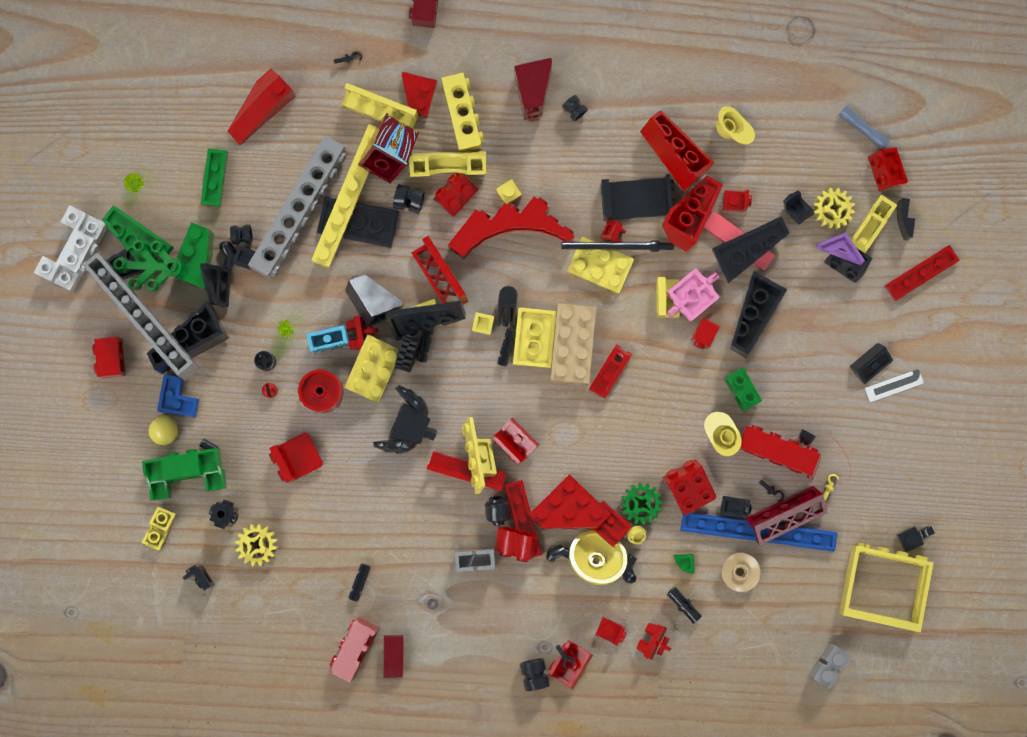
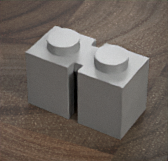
M494 549L476 550V554H473V550L454 552L456 572L474 571V566H477V571L495 569Z
M831 643L828 644L820 657L827 661V664L825 665L817 661L809 673L810 677L829 690L839 676L836 672L838 670L842 671L851 658L850 655Z

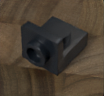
M729 496L722 497L720 515L742 519L750 516L752 512L750 500Z
M203 565L190 567L185 571L187 574L182 577L184 580H188L195 576V583L200 589L203 588V590L210 589L215 585Z

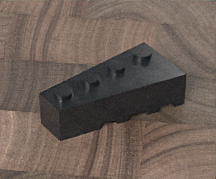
M753 271L730 350L746 359L748 358L787 292L786 288Z
M208 301L204 302L199 310L188 316L189 318L183 324L178 325L174 329L175 331L171 333L191 358L229 339L214 307ZM154 348L146 353L155 371L162 375L171 370V367Z

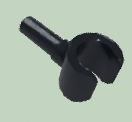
M557 645L556 649L564 660L563 667L569 669L566 661H571L573 666H575V658L567 656L561 646Z

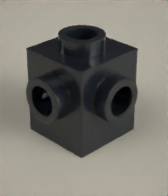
M223 499V502H216V504L211 506L209 511L211 517L209 520L214 522V526L222 529L232 527L238 520L239 508L234 507L233 502ZM224 511L225 516L220 518L221 512Z

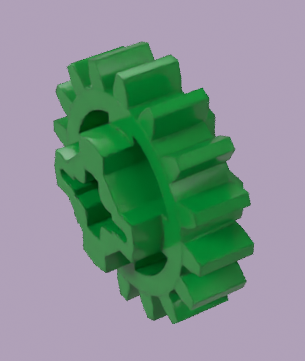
M638 483V488L632 484L631 491L625 490L627 496H621L625 503L620 504V506L626 508L622 513L629 514L628 520L634 518L635 524L639 520H641L642 525H645V520L652 523L651 517L658 518L659 516L656 512L662 511L658 507L659 504L663 503V501L658 500L661 494L654 493L655 487L649 489L648 483L645 487L642 486V483ZM640 490L646 491L643 496L635 494V492ZM652 497L654 499V508L650 506ZM629 499L633 501V508L631 510L629 508ZM636 499H645L646 501L644 502V504L647 508H638L637 506L639 505V503ZM643 511L649 514L644 517L636 516L639 512Z

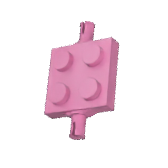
M696 268L666 292L674 304L666 314H670L669 317L672 318L675 314L681 312L689 322L694 320L720 298L712 285L720 278L717 275L718 273L714 272L706 278Z

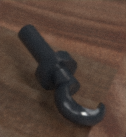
M354 51L351 56L345 54V57L333 59L334 64L342 62L348 64L351 60H354L353 56L355 54H358L360 56L359 60H362V54Z
M763 480L759 481V484L767 490L769 495L781 494V499L777 500L778 502L784 499L782 491H775L773 485L769 486Z

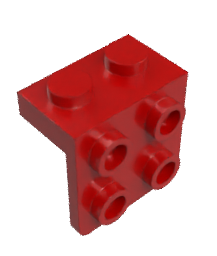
M302 433L281 445H274L269 448L271 451L269 457L273 464L277 463L280 469L277 471L278 475L286 483H291L323 466V461L308 433Z
M696 459L685 462L678 469L669 470L662 477L664 483L671 490L683 515L699 509L714 501L717 497L703 466Z

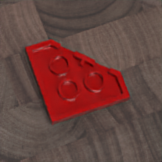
M570 474L529 513V517L543 530L555 528L598 529L611 516V513Z

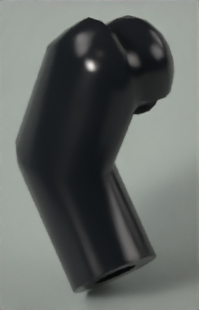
M631 554L627 556V566L622 577L626 583L633 584L637 577L632 566L637 558Z

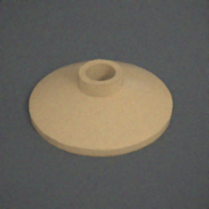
M735 553L724 561L721 575L724 583L730 589L737 592H746L757 585L761 571L754 557L746 553ZM739 568L743 570V574L740 576L736 573Z

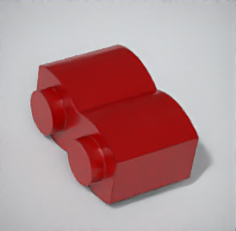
M499 527L494 551L499 552V555L503 557H511L512 555L517 557V560L520 562H528V560L535 558L538 535L512 527Z

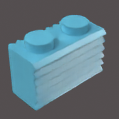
M344 325L306 334L309 349L314 354L324 352V350L327 352L328 350L331 351V349L335 350V348L349 346V335Z

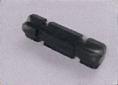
M434 329L430 331L423 330L424 334L421 336L419 353L416 358L418 362H427V353H429L432 340L431 335H433Z
M506 330V338L503 340L500 351L501 356L497 362L500 366L506 367L508 365V357H510L514 343L513 339H515L516 335L514 330Z
M360 564L359 573H357L352 586L353 590L350 591L348 597L352 601L357 602L360 598V592L363 590L367 579L366 575L370 571V566L367 564Z

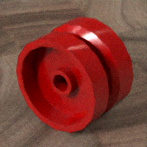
M317 369L303 376L299 383L298 395L300 401L308 409L318 413H328L340 405L343 400L344 389L337 376L327 370ZM322 387L324 390L323 393L318 394V390H321Z

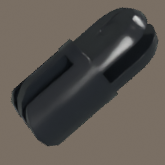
M505 286L499 292L496 326H500L502 321L503 327H508L510 320V327L515 328L518 294L512 286Z

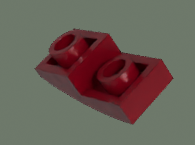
M384 635L383 678H403V635Z

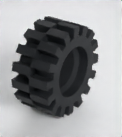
M406 335L403 337L395 361L396 369L411 372L420 345L419 339Z

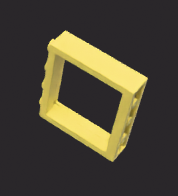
M859 543L858 546L852 545L839 614L921 632L934 563L927 561L928 557L916 555V558L908 557L909 553L897 551L896 554L889 553L890 549L878 547L877 550L870 549L869 544ZM859 553L921 566L911 622L849 608Z

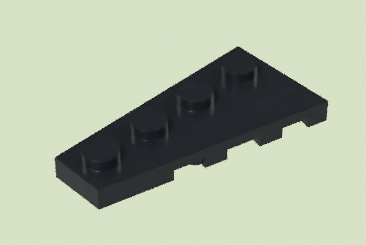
M782 216L712 248V252L728 284L790 234Z
M461 301L386 311V319L396 341H399L408 334L414 336L418 334V331L424 329L427 331L433 330L436 325L441 324L445 326L466 319V312Z

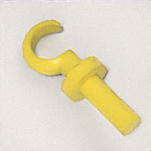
M830 474L827 478L829 484L825 485L824 488L826 490L823 494L825 501L829 493L834 491V483L831 482L830 477L834 476L839 480L836 474Z

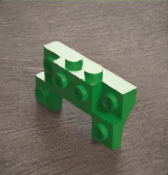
M217 448L202 451L190 449L186 450L185 454L179 455L178 452L168 453L167 457L142 461L143 474L148 484L151 501L172 498L170 486L172 482L204 477L205 488L208 492L227 489L225 469H222L221 452Z

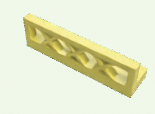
M346 83V94L341 104L342 107L378 121L388 113L414 129L418 119L417 110Z

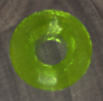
M136 173L128 174L124 179V186L130 192H137L143 187V179ZM136 180L137 184L132 186V181Z
M287 320L278 321V332L282 337L289 338L293 334L290 323Z

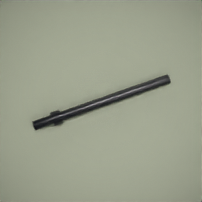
M651 240L650 242H561V249L650 250L651 252H659V250H674V244L659 242V240Z

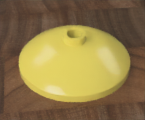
M594 530L578 535L570 547L569 559L573 570L580 578L596 585L613 583L622 576L626 569L627 554L622 543L619 541L612 548Z

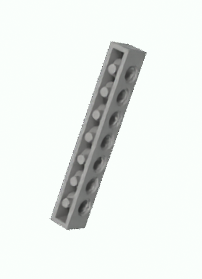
M327 136L323 137L250 260L248 266L251 270L270 280L273 276H277L281 268L279 265L282 260H286L289 256V248L292 243L295 244L299 239V231L307 225L309 214L311 211L314 212L319 204L318 199L326 193L328 182L330 179L333 180L337 174L338 165L345 161L347 153L344 145ZM327 157L333 159L330 163H324L323 161ZM317 173L323 174L321 179H314ZM308 189L314 190L313 194L309 196L304 193ZM298 205H303L304 209L302 211H295ZM289 221L295 222V224H294L293 227H291V228H286V227H285V225H286L287 222H289ZM278 238H285L284 243L276 244ZM268 254H275L273 260H266Z
M97 252L83 264L85 269L180 378L186 381L200 368L104 257Z

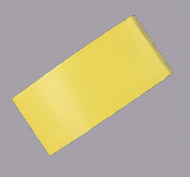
M157 507L149 523L150 527L141 543L160 552L176 514Z

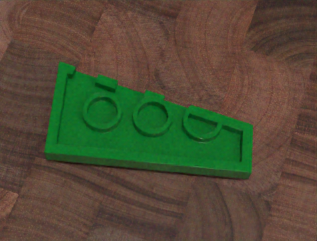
M114 205L102 219L126 250L135 258L136 262H147L141 253L133 249V244L137 240L146 243L147 249L158 263H163L164 261L158 253L151 250L150 246L153 241L163 243L164 249L168 254L174 249L172 245Z

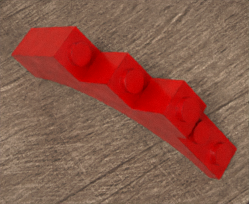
M534 196L521 213H518L519 209L513 204L508 205L504 203L492 220L489 219L490 216L485 211L481 210L479 212L475 209L450 241L448 247L462 259H465L473 249L484 241L499 234L512 231L541 232L556 237L563 242H573L575 236L570 228L567 226L563 228L559 225V221L554 216H547L546 214L549 212L548 203L541 197L537 199Z

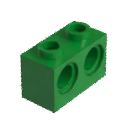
M744 368L723 378L742 412L762 402Z

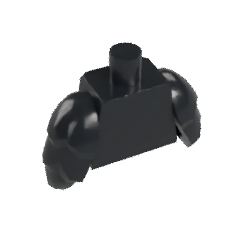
M398 385L395 387V390L409 405L401 404L389 434L390 438L399 440L373 442L375 448L383 450L385 453H407L413 450L417 444H421L423 437L434 441L437 434L436 429L428 427L430 418H428L429 410L424 399L418 396L412 389H406Z

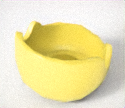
M169 415L156 417L149 425L150 439L157 445L166 446L173 443L179 433L178 422Z

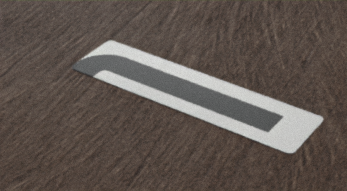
M917 369L866 387L865 391L869 401L873 402L921 385L924 382L920 371Z

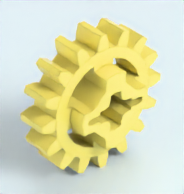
M829 188L827 193L822 191L820 193L821 196L815 198L818 203H814L812 206L817 208L814 211V215H818L816 222L821 220V226L823 227L827 224L829 230L833 226L836 230L839 229L840 224L845 227L847 225L846 221L850 222L853 219L850 215L855 213L851 209L855 206V203H850L852 196L846 197L847 191L840 193L839 188L835 192H833L832 188ZM825 199H827V201H826L827 205H825L824 207H822L823 201H824ZM833 206V208H837V211L835 212L834 209L831 210L830 207ZM846 211L844 217L840 219L841 212Z
M252 524L250 525V530L243 528L244 534H238L241 539L235 541L239 545V548L235 549V551L241 552L239 559L246 558L245 564L251 561V566H255L257 562L259 566H262L264 564L263 560L268 563L270 562L269 556L275 557L276 554L273 550L278 549V546H275L274 543L278 539L272 538L275 532L269 533L268 526L262 529V524H258L257 528ZM253 532H260L254 538L252 536H249ZM266 538L269 541V547L266 544ZM259 541L258 545L261 547L254 549L255 545L253 542ZM245 544H247V548H248V551H247V552H246V550H245ZM259 552L264 554L261 558H254Z

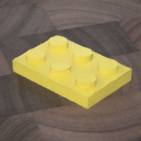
M582 237L580 242H594L585 237ZM576 250L567 272L619 294L634 259L615 250Z
M518 308L513 365L551 369L557 311Z
M367 335L344 388L379 403L395 367L399 349Z

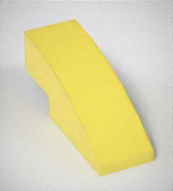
M883 195L878 196L851 238L852 243L857 249L866 253L887 223L897 204Z

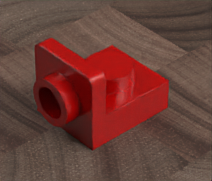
M745 189L744 192L724 191L723 211L745 212L748 207H751L752 195H749V190Z
M602 617L595 635L618 646L619 642L623 643L627 632L624 631V626Z

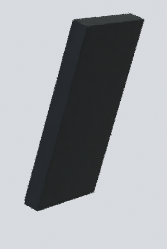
M324 197L317 234L322 235L336 203V198ZM357 203L342 239L392 248L399 211Z

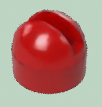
M266 383L262 387V394L266 398H274L278 393V388L273 383ZM267 386L270 388L271 395H268Z

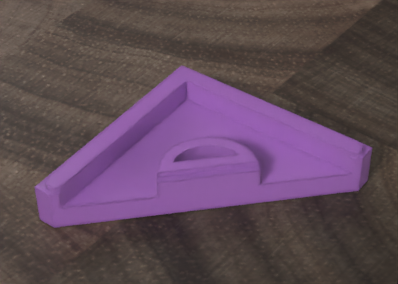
M846 232L823 241L816 246L821 251L859 265L865 261Z

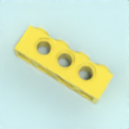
M464 73L442 77V84L459 152H472L482 149L481 143H484L482 131L478 132L477 125H480L478 114L473 113L472 107H475L473 96H469L468 89H471L469 78H465ZM457 92L464 94L460 99L454 97ZM461 110H467L469 112L468 115L464 117L460 116L458 113ZM471 128L473 132L467 135L463 133V130Z

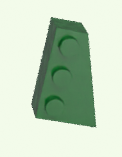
M192 222L190 223L176 257L183 264V272L173 278L206 290L200 263L211 264L214 233L210 229Z

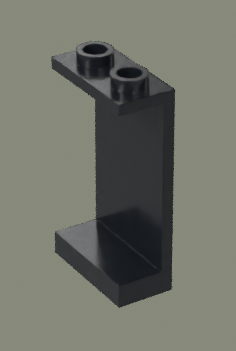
M666 174L665 178L609 182V179H601L603 221L666 216L668 211L676 205L675 198H672L671 191H674V181L670 180V174Z

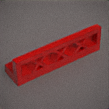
M426 236L423 238L424 245L411 252L441 302L447 303L448 295L456 296L463 305L469 302L466 293L430 237ZM428 251V261L420 260L418 255ZM430 266L438 267L437 276L428 273ZM439 280L448 283L446 290L437 288Z
M432 452L427 470L471 482L472 472L468 467V461ZM496 470L497 474L495 477H484L485 487L502 491L507 473Z

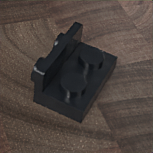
M857 249L865 260L861 265L829 254L824 263L856 283L865 273L873 258Z

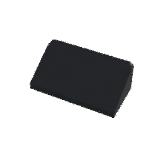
M877 343L851 364L850 368L861 382L866 384L893 361V358L885 346Z

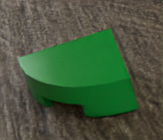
M694 554L674 555V560L680 569L687 573L695 574Z

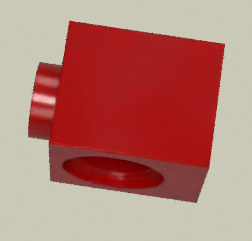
M702 318L691 338V341L694 342L693 345L702 350L704 348L708 349L720 326Z

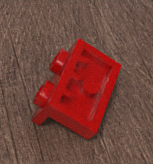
M897 147L879 150L868 156L879 192L908 183Z

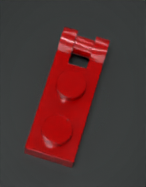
M617 344L588 389L603 399L606 398L632 356V353L620 349L621 346ZM616 355L622 358L620 363L614 360Z

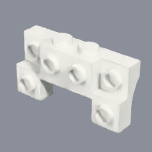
M69 205L61 223L74 230L57 262L42 256L34 273L74 292L84 272H87L83 264L98 252L99 243L108 227L104 222Z

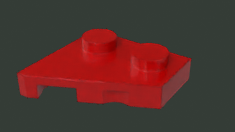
M402 72L408 107L417 110L419 116L428 118L437 80Z

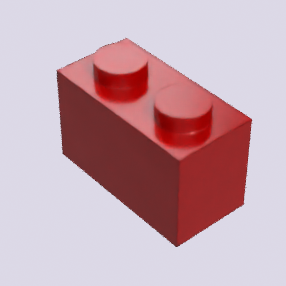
M120 337L94 339L92 351L96 357L94 372L97 374V377L104 379L126 376L123 339Z

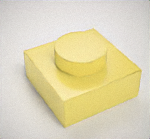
M512 179L496 188L502 201L508 205L522 197L521 192Z
M476 312L472 332L491 335L495 316Z

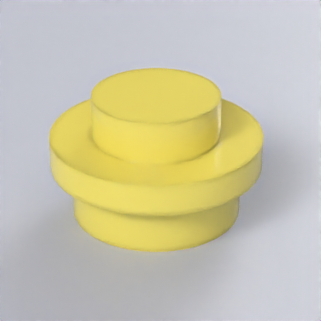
M635 526L628 531L627 539L633 544H641L646 539V531L642 526Z

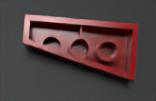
M661 110L654 114L640 130V133L684 192L701 179L714 164Z
M756 425L746 426L739 450L764 460L765 458L769 459V462L783 467L785 465L792 472L797 474L803 472L808 474L807 478L814 479L821 461V454L818 453V449L807 446V448L799 446L800 443L793 439L788 441L780 439L781 435L774 432L767 434L762 432L763 428Z

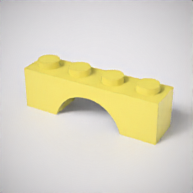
M486 151L413 153L409 158L410 177L431 176L433 174L450 172L467 175L487 174Z

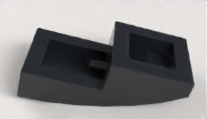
M901 198L897 202V221L903 239L908 241L913 238L915 218H908L910 199Z

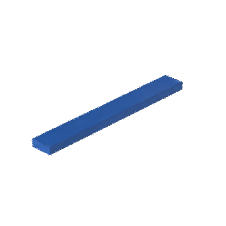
M698 513L682 514L680 531L756 541L754 530L747 524L746 520ZM778 524L777 528H781L784 525ZM797 527L768 541V543L835 551L837 532ZM769 528L760 531L761 537L767 535Z

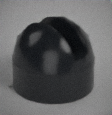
M802 429L799 434V441L804 443V445H810L816 436Z

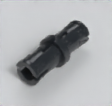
M676 586L666 594L678 606L677 609L688 617L692 624L702 617L691 604V600L689 598L686 599Z

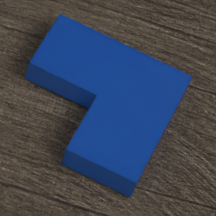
M164 374L157 411L196 418L199 399L181 396L184 380L179 376Z

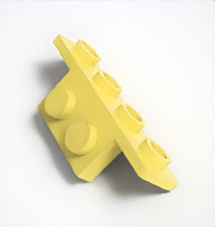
M468 417L462 426V433L466 437L465 450L469 454L468 467L472 472L471 484L475 489V494H480L485 487L484 477H495L497 472L491 439H477L473 417Z

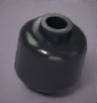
M504 496L490 497L489 501L485 503L487 521L492 522L495 526H501L510 519V503L504 499Z

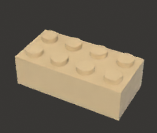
M558 303L550 382L589 385L596 307Z

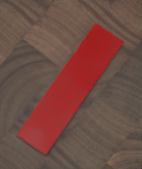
M948 245L884 286L893 300L897 301L960 260L951 246Z
M523 480L505 484L504 487L510 503L515 528L537 535L534 521L529 517L531 510ZM539 540L537 541L535 557L542 555Z

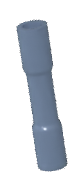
M847 106L840 112L839 116L860 130L881 150L889 144L890 141L871 128Z

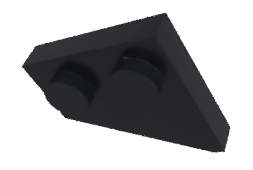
M200 263L209 303L215 306L229 307L231 269Z

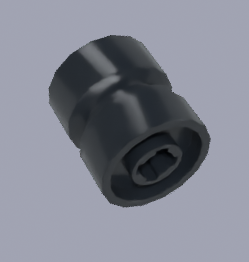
M398 184L394 195L393 208L400 210L408 208L409 212L420 214L425 190L415 187L411 190L409 186Z
M536 658L519 663L521 673L525 676L523 680L525 691H536L550 686L548 675L544 673L546 669L544 658Z

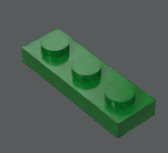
M208 148L201 196V205L221 207L228 157L227 150Z

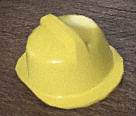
M725 106L720 109L718 120L715 122L719 135L725 139H734L741 144L752 143L755 139V132L752 126L734 108Z
M718 411L708 415L704 428L715 450L723 456H731L737 453L741 447L742 439L739 429L730 416Z

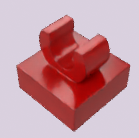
M607 221L600 238L609 242H622V240L618 239L619 233L625 234L626 231L622 229L623 224L618 221Z

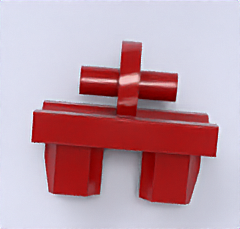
M360 315L354 316V319L346 322L347 331H356L357 338L349 339V346L352 350H361L367 335L374 337V334L379 332L378 328H372V325L366 327L367 325Z
M647 624L645 633L652 636L651 641L648 643L641 639L636 647L644 654L645 658L653 660L655 653L662 656L664 650L671 651L672 648L667 646L670 638L664 637L667 627L660 624Z

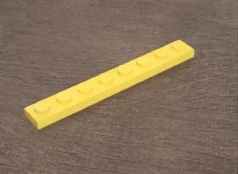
M368 124L311 259L312 262L329 269L370 174L369 171L358 166V163L376 129V126Z

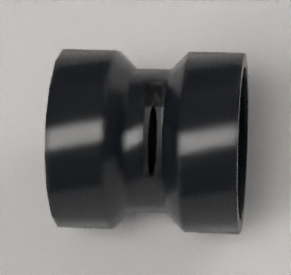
M573 95L562 105L565 111L571 113L570 118L574 122L588 111L585 105H580V99L577 95Z
M246 224L243 227H238L237 225L230 226V238L233 245L240 242H245L246 244L253 242L250 224Z
M261 351L256 354L254 363L257 368L269 372L275 368L277 360L273 354Z

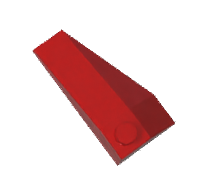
M270 68L256 81L227 132L239 145H242L296 97L295 93Z
M707 175L668 211L662 227L670 243L685 252H688L696 244L723 184Z

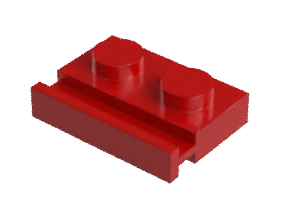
M602 501L601 504L611 513V516L598 529L592 530L614 548L632 526L606 502Z

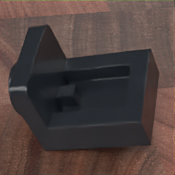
M799 190L789 194L783 200L785 211L798 225L814 215V210L802 199Z

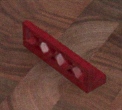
M812 486L746 517V521L754 530L757 543L761 545L828 512L823 494L816 487ZM819 503L821 509L812 512L813 506ZM804 512L800 519H794L797 513ZM787 520L783 527L777 528L780 521ZM769 528L767 535L761 537L760 531Z

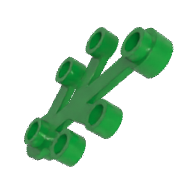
M137 240L133 244V249L141 253L147 262H135L119 257L114 261L113 265L117 272L123 274L128 273L130 269L145 270L138 278L129 280V288L136 291L140 290L142 284L146 282L148 290L157 291L159 286L169 276L176 277L183 272L182 262L177 258H171L164 249L163 243L153 241L150 246L151 250L158 253L165 262L158 263L147 249L146 243ZM157 271H163L155 280L149 279Z

